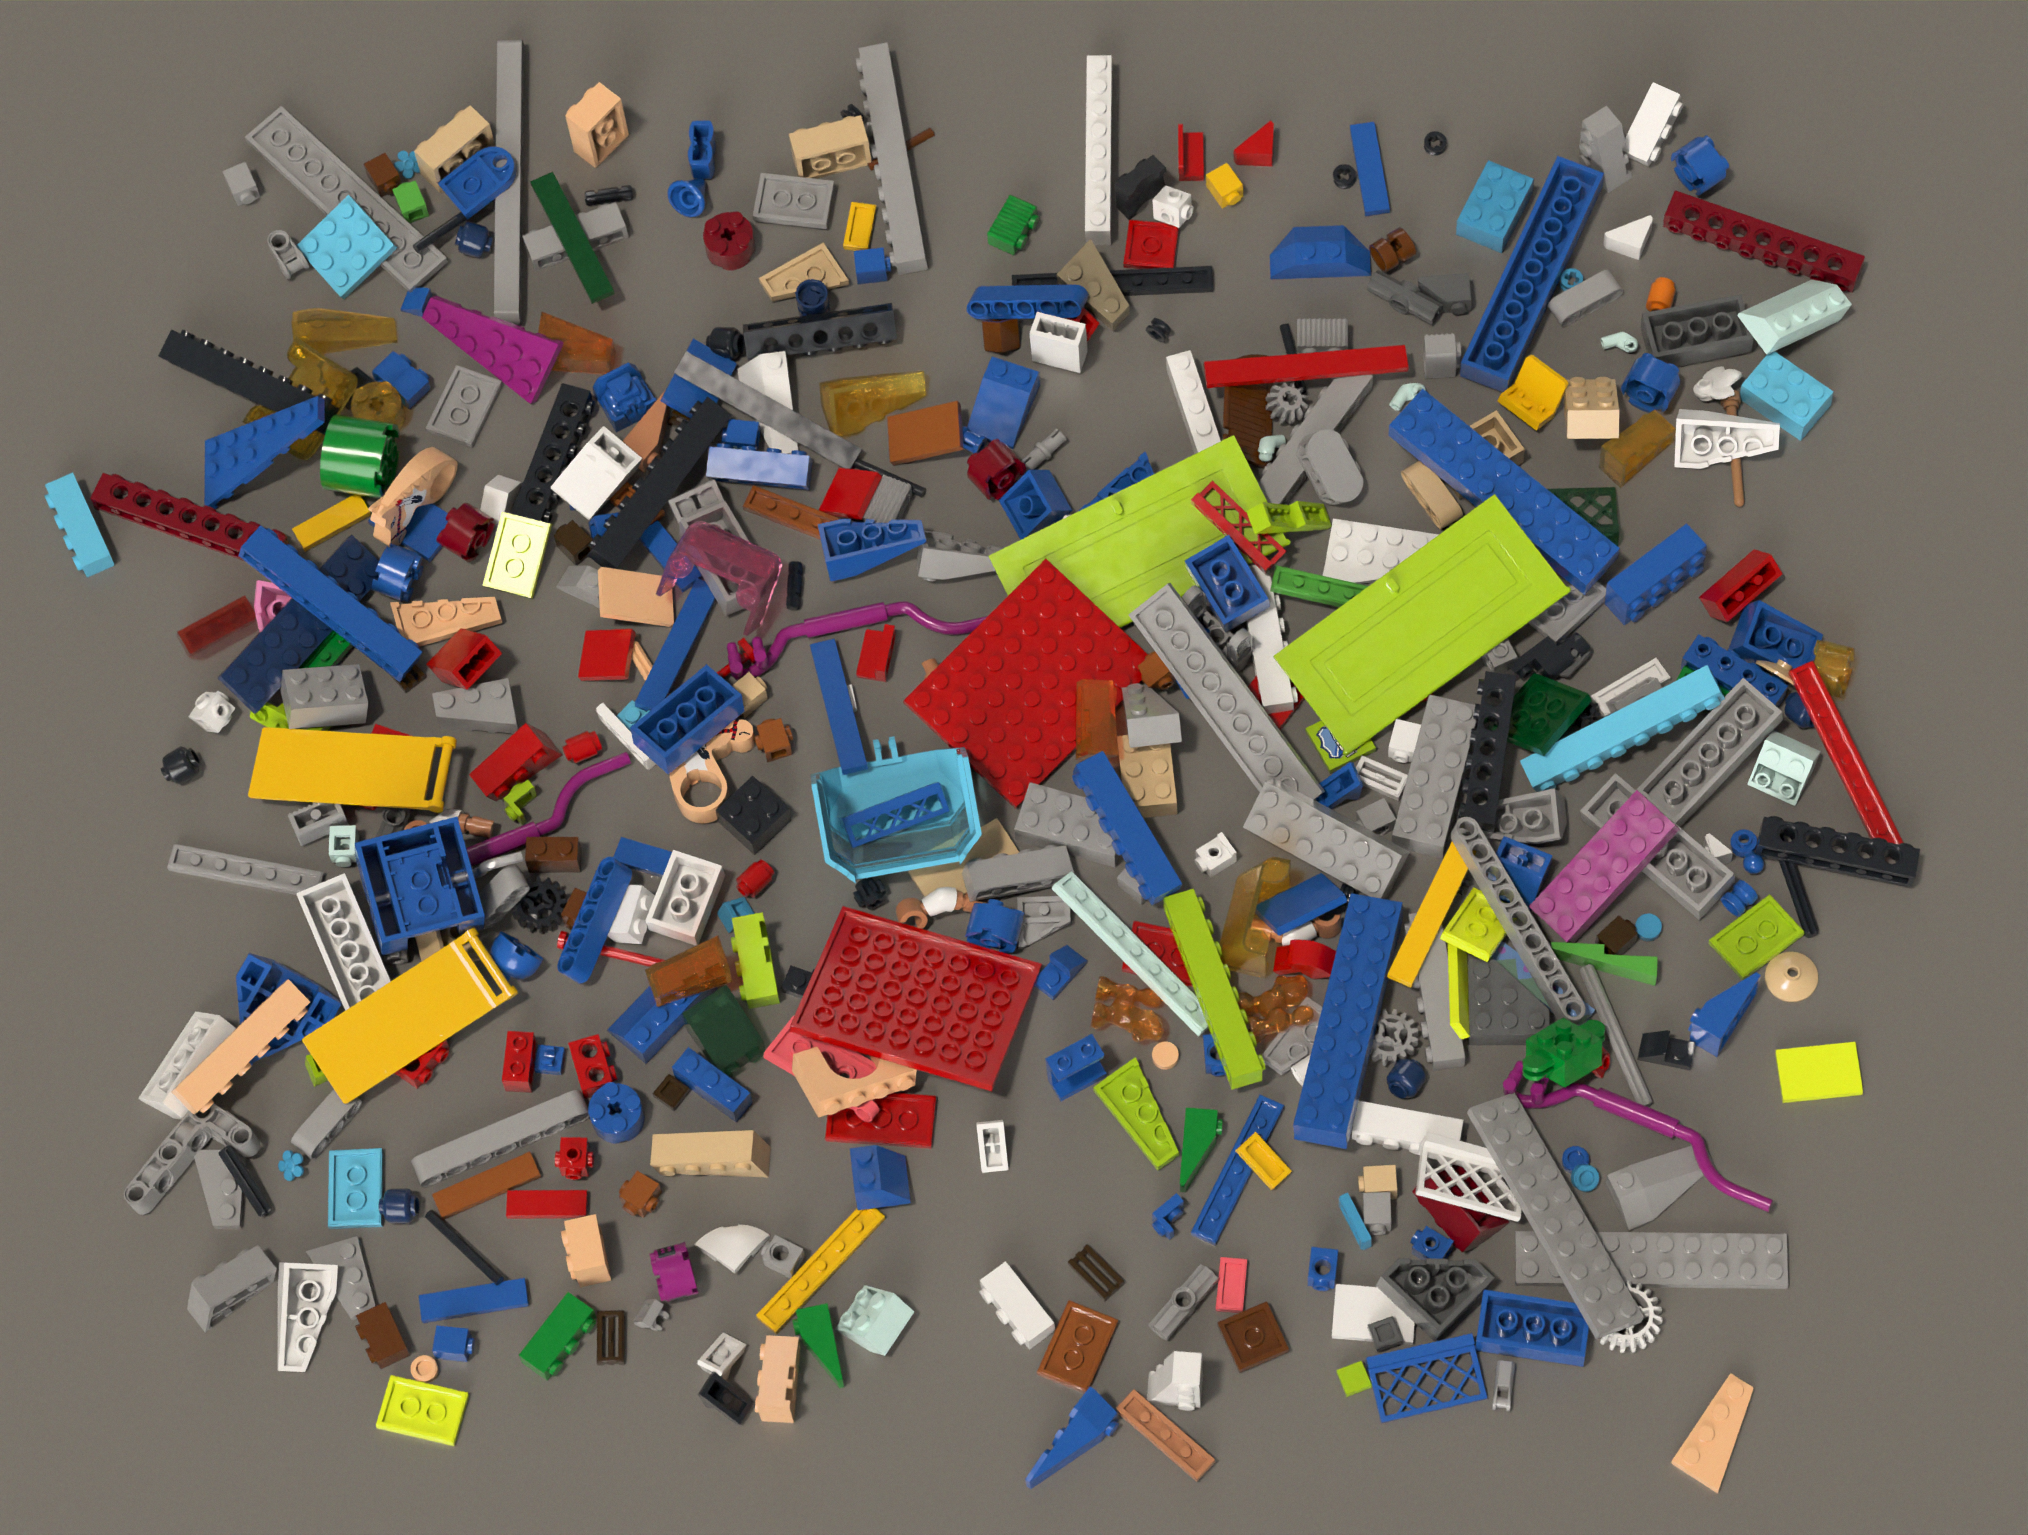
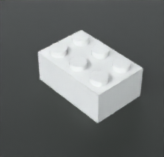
M673 850L645 920L648 929L698 946L725 878L723 867Z

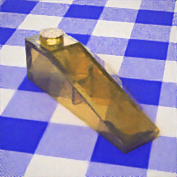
M323 308L294 311L292 314L293 341L299 358L398 342L394 318Z
M922 370L840 378L819 383L821 406L829 430L840 437L858 434L865 430L864 428L876 421L880 422L888 414L897 409L901 410L926 396L924 371Z

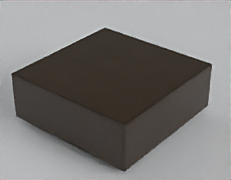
M668 1074L653 1092V1097L675 1111L689 1094L690 1088Z

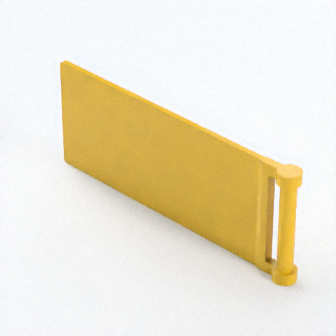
M264 727L261 732L248 796L253 799L409 808L441 813L444 809L443 796L452 750L456 748L457 739L451 736H443L442 738ZM436 747H442L433 797L428 801L426 800L435 750Z
M475 927L302 1039V1042L344 1104H348L518 994L515 986L509 984L479 939V933ZM468 942L471 944L501 989L502 993L497 997L463 948L464 944Z

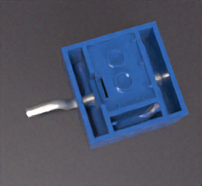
M457 816L354 843L355 858L366 899L370 906V913L382 956L408 949V938L453 926H456L458 935H463L474 927L477 931L484 929L485 915L475 879L486 875L488 871L495 868L522 862L521 851L487 860L481 863L479 867L472 869Z

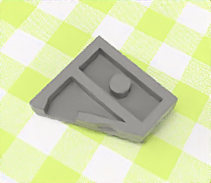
M1059 896L1017 897V908L1024 913L1018 939L1019 949H1023L1071 923L1070 907Z

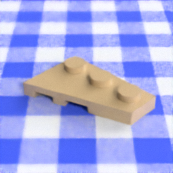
M822 243L760 277L759 283L773 302L796 297L797 287L805 280H819L824 283L827 289L849 285V280L825 244Z

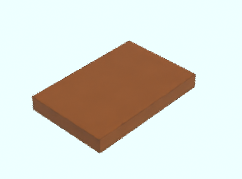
M958 401L887 417L890 463L893 466L964 450L961 404Z
M1068 1300L1038 1368L1037 1375L1085 1393L1092 1385L1119 1323L1118 1319Z

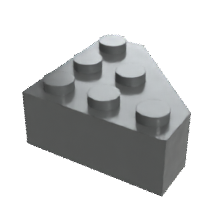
M1468 959L1470 1025L1468 1045H1526L1527 1038L1549 1026V1009L1495 959H1489L1488 962L1482 959Z
M1399 1258L1381 1275L1376 1286L1435 1342L1483 1294V1290H1487L1490 1287L1494 1277L1475 1259L1458 1261L1426 1258V1260Z

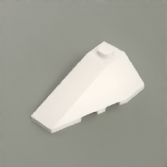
M1679 409L1676 422L1674 467L1701 469L1709 467L1711 464L1725 463L1743 456L1750 457L1778 450L1780 423L1703 410Z

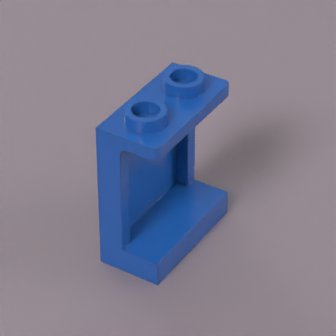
M1093 1034L1045 1058L1048 1081L1060 1102L1107 1077V1073L1099 1061L1104 1058V1053Z

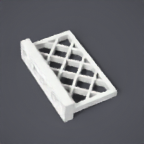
M1429 1132L1426 1133L1418 1148L1420 1160L1416 1195L1517 1222L1520 1220L1522 1209L1512 1191L1503 1182L1504 1177L1487 1148ZM1427 1157L1438 1160L1441 1166L1433 1170L1427 1162ZM1451 1166H1461L1467 1173L1459 1177ZM1443 1170H1446L1453 1179L1447 1184L1437 1175ZM1477 1172L1489 1174L1492 1180L1484 1183ZM1431 1177L1439 1188L1436 1190L1425 1188L1424 1181ZM1471 1177L1478 1185V1188L1470 1191L1463 1180ZM1495 1183L1504 1193L1498 1198L1488 1188ZM1457 1184L1465 1195L1461 1197L1455 1196L1449 1188ZM1482 1191L1490 1202L1487 1204L1481 1203L1474 1195ZM1508 1198L1514 1205V1211L1505 1209L1500 1202Z

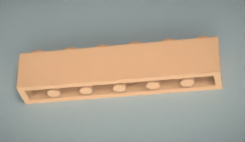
M289 979L286 980L171 1092L192 1114L197 1113L199 1110L204 1113L214 1104L212 1098L218 1092L223 1095L233 1085L230 1080L237 1073L241 1077L252 1066L249 1063L250 1060L256 1055L259 1058L262 1057L271 1048L268 1043L274 1037L279 1040L289 1030L286 1025L291 1020L295 1019L297 1022L308 1012L305 1007L310 1001Z

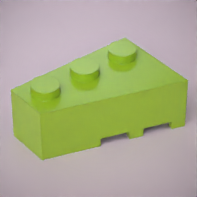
M763 912L732 918L735 937H731L733 953L738 952L739 961H735L738 977L742 976L744 985L739 986L741 1000H747L749 1009L780 1004Z

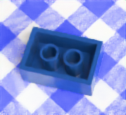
M1230 535L1185 560L1187 571L1197 587L1206 594V602L1225 633L1270 607L1267 595Z

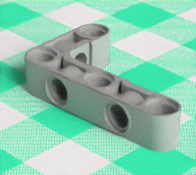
M215 1104L204 1113L200 1110L195 1114L188 1111L126 1187L124 1198L137 1214H147L153 1210L195 1159L194 1156L198 1150H202L211 1138L224 1146L231 1145L238 1154L244 1157L254 1156L259 1151V1139L249 1126Z

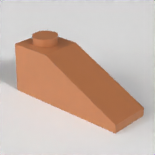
M664 392L622 441L642 458L638 469L644 473L647 471L646 468L655 457L659 459L661 454L660 449L662 448L671 408L660 401Z

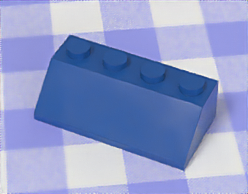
M679 955L673 961V965L665 969L607 1031L646 1064L718 990L715 978L696 962Z

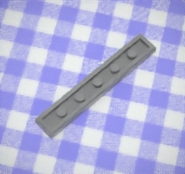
M179 844L173 845L167 866L169 871L294 895L322 883L325 877L324 872Z

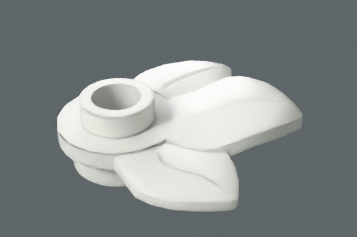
M1723 366L1713 368L1703 376V379L1695 384L1693 387L1694 394L1701 401H1710L1714 398L1724 399L1733 396L1735 393L1731 385L1742 377V373L1735 369L1725 370Z

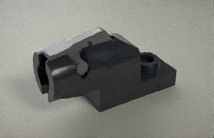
M1577 632L1556 644L1547 636L1508 665L1507 674L1516 675V681L1520 678L1524 680L1535 669L1539 675L1552 680L1559 676L1568 678L1589 657L1591 649L1587 641Z

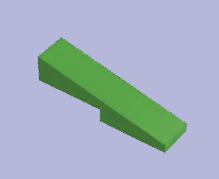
M1551 942V948L1558 960L1580 966L1592 964L1595 970L1656 985L1657 957L1604 954V944Z

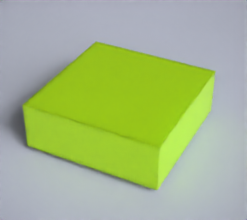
M1362 1361L1336 1370L1346 1397L1372 1388Z

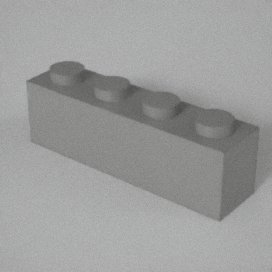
M616 202L603 204L595 210L575 215L593 251L629 238L626 225ZM552 225L543 229H534L522 236L535 272L569 260Z
M1049 845L1041 850L1032 851V849H1025L1018 852V854L1008 855L1002 853L990 859H971L965 864L962 876L969 901L971 902L1051 888L1071 871L1074 873L1066 845L1058 847L1057 845Z

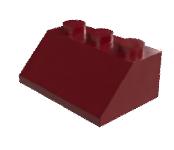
M1451 1166L1459 1177L1467 1173L1461 1166ZM1446 1170L1437 1174L1445 1184L1453 1180ZM1431 1177L1424 1181L1425 1188L1432 1190L1439 1188ZM1471 1177L1463 1180L1470 1191L1478 1188V1185ZM1457 1184L1449 1188L1455 1196L1461 1197L1465 1195ZM1416 1187L1412 1191L1418 1198L1419 1203L1432 1215L1435 1223L1445 1231L1450 1239L1454 1241V1246L1462 1253L1478 1247L1509 1223L1507 1219L1416 1195ZM1482 1191L1474 1195L1481 1203L1487 1204L1490 1202Z

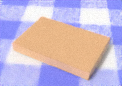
M601 567L598 570L600 617L671 627L674 624L672 577Z

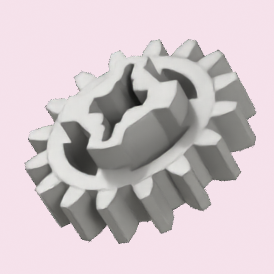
M1383 1009L1382 1016H1379L1376 1030L1378 1034L1374 1036L1370 1055L1373 1054V1062L1382 1059L1383 1066H1386L1388 1061H1392V1064L1395 1065L1397 1059H1407L1406 1054L1414 1055L1413 1047L1418 1046V1038H1416L1418 1036V1028H1414L1413 1019L1407 1021V1014L1405 1012L1401 1016H1397V1009H1394L1392 1014H1388L1386 1009ZM1407 1035V1040L1405 1044L1402 1045V1040H1404L1405 1036Z

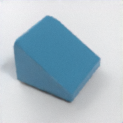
M745 897L724 902L717 912L728 933L734 932L732 918L754 914Z

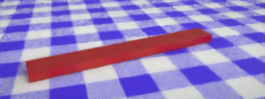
M1405 345L1205 361L1203 365L1206 388L1407 372L1409 368Z
M1813 660L1790 670L1788 674L1870 839L1883 838L1889 843H1903Z

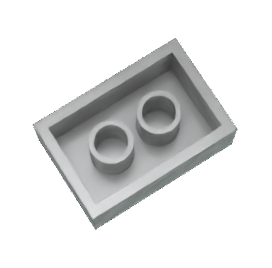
M359 664L283 670L280 691L289 729L366 723L368 700Z

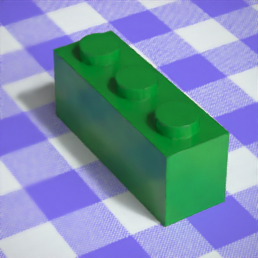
M567 1292L520 1352L519 1358L521 1362L546 1381H548L551 1375L556 1376L563 1366L562 1361L568 1354L572 1355L578 1348L579 1339L584 1333L588 1334L595 1326V1319L597 1317L594 1310Z

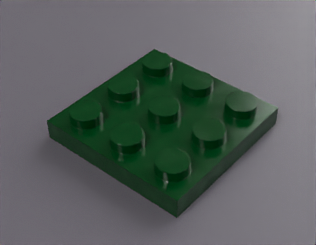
M1534 673L1513 697L1507 742L1545 756L1592 701L1590 695L1584 691ZM1491 722L1486 729L1490 731L1495 730L1497 725Z

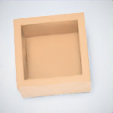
M596 1214L564 1221L566 1230L561 1231L567 1255H569L566 1256V1261L572 1280L577 1279L580 1287L611 1281L602 1230Z

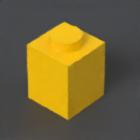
M1228 163L1206 174V187L1222 209L1228 205L1231 206L1238 203L1243 197V184Z

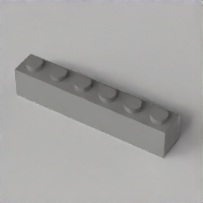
M1417 913L1408 914V923L1404 924L1405 937ZM1441 925L1413 983L1414 989L1419 988L1420 997H1416L1418 1013H1423L1425 1022H1420L1423 1038L1427 1037L1429 1046L1425 1047V1057L1427 1063H1432L1433 1071L1465 1066L1462 1039L1458 1037L1450 1025L1448 954L1445 941L1440 939L1443 925Z

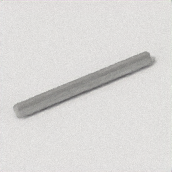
M1592 964L1583 966L1580 969V974L1599 1018L1605 1025V1032L1634 1099L1637 1103L1648 1107L1651 1105L1652 1099L1597 972Z

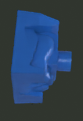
M629 362L597 378L593 385V394L616 433L640 421L657 401L644 382L636 365Z

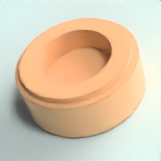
M1160 1042L1153 1048L1152 1060L1156 1067L1168 1070L1177 1064L1179 1053L1174 1044Z
M422 1355L412 1362L411 1373L416 1381L431 1383L438 1376L439 1368L431 1356Z

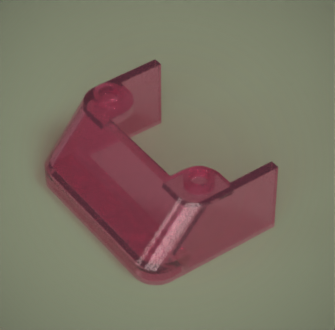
M704 521L694 522L686 529L670 555L656 595L662 596L674 588L677 578H684L689 575L694 565L739 584L736 592L737 602L741 607L751 611L743 632L744 635L748 636L762 624L782 568L781 559L777 554Z

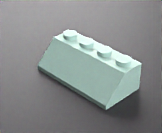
M1809 280L1748 308L1737 316L1766 355L1839 322L1852 304L1838 285Z

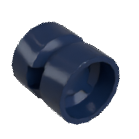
M809 279L799 284L795 292L799 316L830 312L828 291L824 283L819 280Z

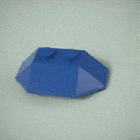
M1344 225L1293 227L1270 254V279L1371 276L1370 251Z

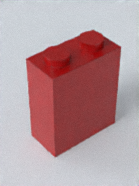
M460 628L426 665L441 682L468 690L502 652L487 635Z

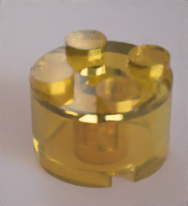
M371 382L356 389L353 393L351 410L354 417L397 424L398 428L404 424L406 414L401 397L389 382Z
M1817 640L1814 648V655H1816L1814 664L1830 696L1842 698V694L1844 695L1852 672V669H1850L1851 663L1848 662L1849 660L1854 661L1855 648L1825 640Z

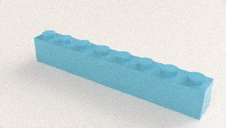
M1706 665L1557 741L1545 756L1534 753L1520 760L1536 792L1554 789L1556 785L1563 781L1569 782L1578 778L1579 773L1587 769L1593 770L1600 767L1603 761L1611 757L1616 758L1625 754L1626 749L1634 745L1640 746L1647 743L1650 737L1658 733L1664 734L1673 729V725L1681 721H1690L1697 716V713L1705 709L1711 710L1716 708L1725 697L1712 671Z

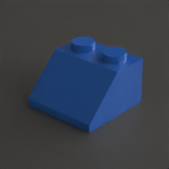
M1028 470L999 499L1020 540L1062 520L1065 515L1072 511L1050 470Z
M878 1145L850 1148L854 1192L858 1210L911 1203L906 1158L904 1155Z

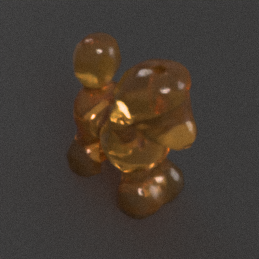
M1298 974L1292 977L1279 975L1276 977L1272 989L1265 991L1259 996L1253 997L1247 992L1238 994L1239 1002L1237 1004L1240 1010L1244 1009L1250 1025L1248 1031L1253 1032L1256 1043L1261 1042L1272 1033H1281L1290 1026H1304L1312 1021L1314 1012L1310 1006H1299L1292 1013L1284 1011L1287 1008L1300 1005L1307 997L1309 991L1308 982L1303 975ZM1259 1014V1015H1260L1261 1017H1263L1264 1019H1261L1260 1017L1253 1016V1015Z
M1099 976L1095 997L1097 1003L1094 1004L1090 1027L1100 1029L1106 1023H1112L1119 1028H1124L1127 1033H1132V1038L1135 1042L1160 1040L1164 1033V1023L1160 1016L1152 1010L1135 1007L1134 1004L1141 1002L1146 1007L1157 1008L1161 1005L1162 999L1151 988L1140 990L1133 985L1118 984L1105 976ZM1108 999L1114 1000L1110 1006L1102 1004V1002Z

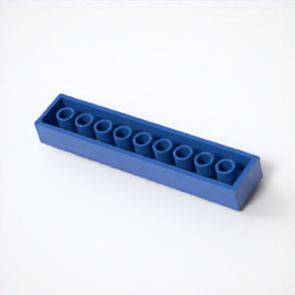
M1557 156L1461 361V377L1500 392H1504L1511 386L1548 307V303L1560 281L1561 274L1566 268L1603 188V172Z
M1424 389L1413 398L1389 425L1388 436L1474 506H1479L1495 494L1551 568L1584 595L1618 559L1620 548Z
M1353 893L1350 895L1293 1123L1295 1140L1343 1149L1348 1147L1389 979L1387 974L1393 962L1403 921V902Z

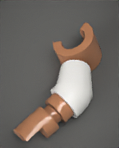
M459 809L444 810L429 821V823L457 816L462 833L469 831L471 835L487 838L491 837L494 825L492 820L477 816L470 818V815L464 814L463 810ZM415 820L408 823L404 830L426 825L427 823Z
M940 887L922 899L923 903L916 898L902 900L896 907V916L899 923L906 922L909 917L914 916L917 927L923 929L927 924L928 919L926 915L928 914L932 917L945 911L952 912L961 908L965 912H971L974 903L985 902H970L967 892L963 895V892L957 891L954 887Z
M1322 914L1280 936L1262 920L1252 918L1249 930L1262 932V940L1272 941V939H1275L1276 943L1286 946L1290 945V940H1312L1317 935L1322 938L1335 937L1341 930V914L1334 915L1333 919L1329 921H1323Z

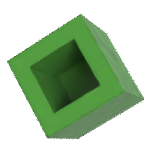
M416 180L410 183H402L397 188L392 189L402 217L409 224L429 216Z

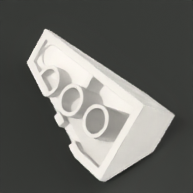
M785 351L760 354L738 368L739 381L793 410ZM755 419L756 422H759L761 434L769 448L780 449L785 454H791L793 450H798V443Z
M279 1262L278 1371H306L317 1343L316 1340L326 1320L330 1304L336 1294L338 1265Z

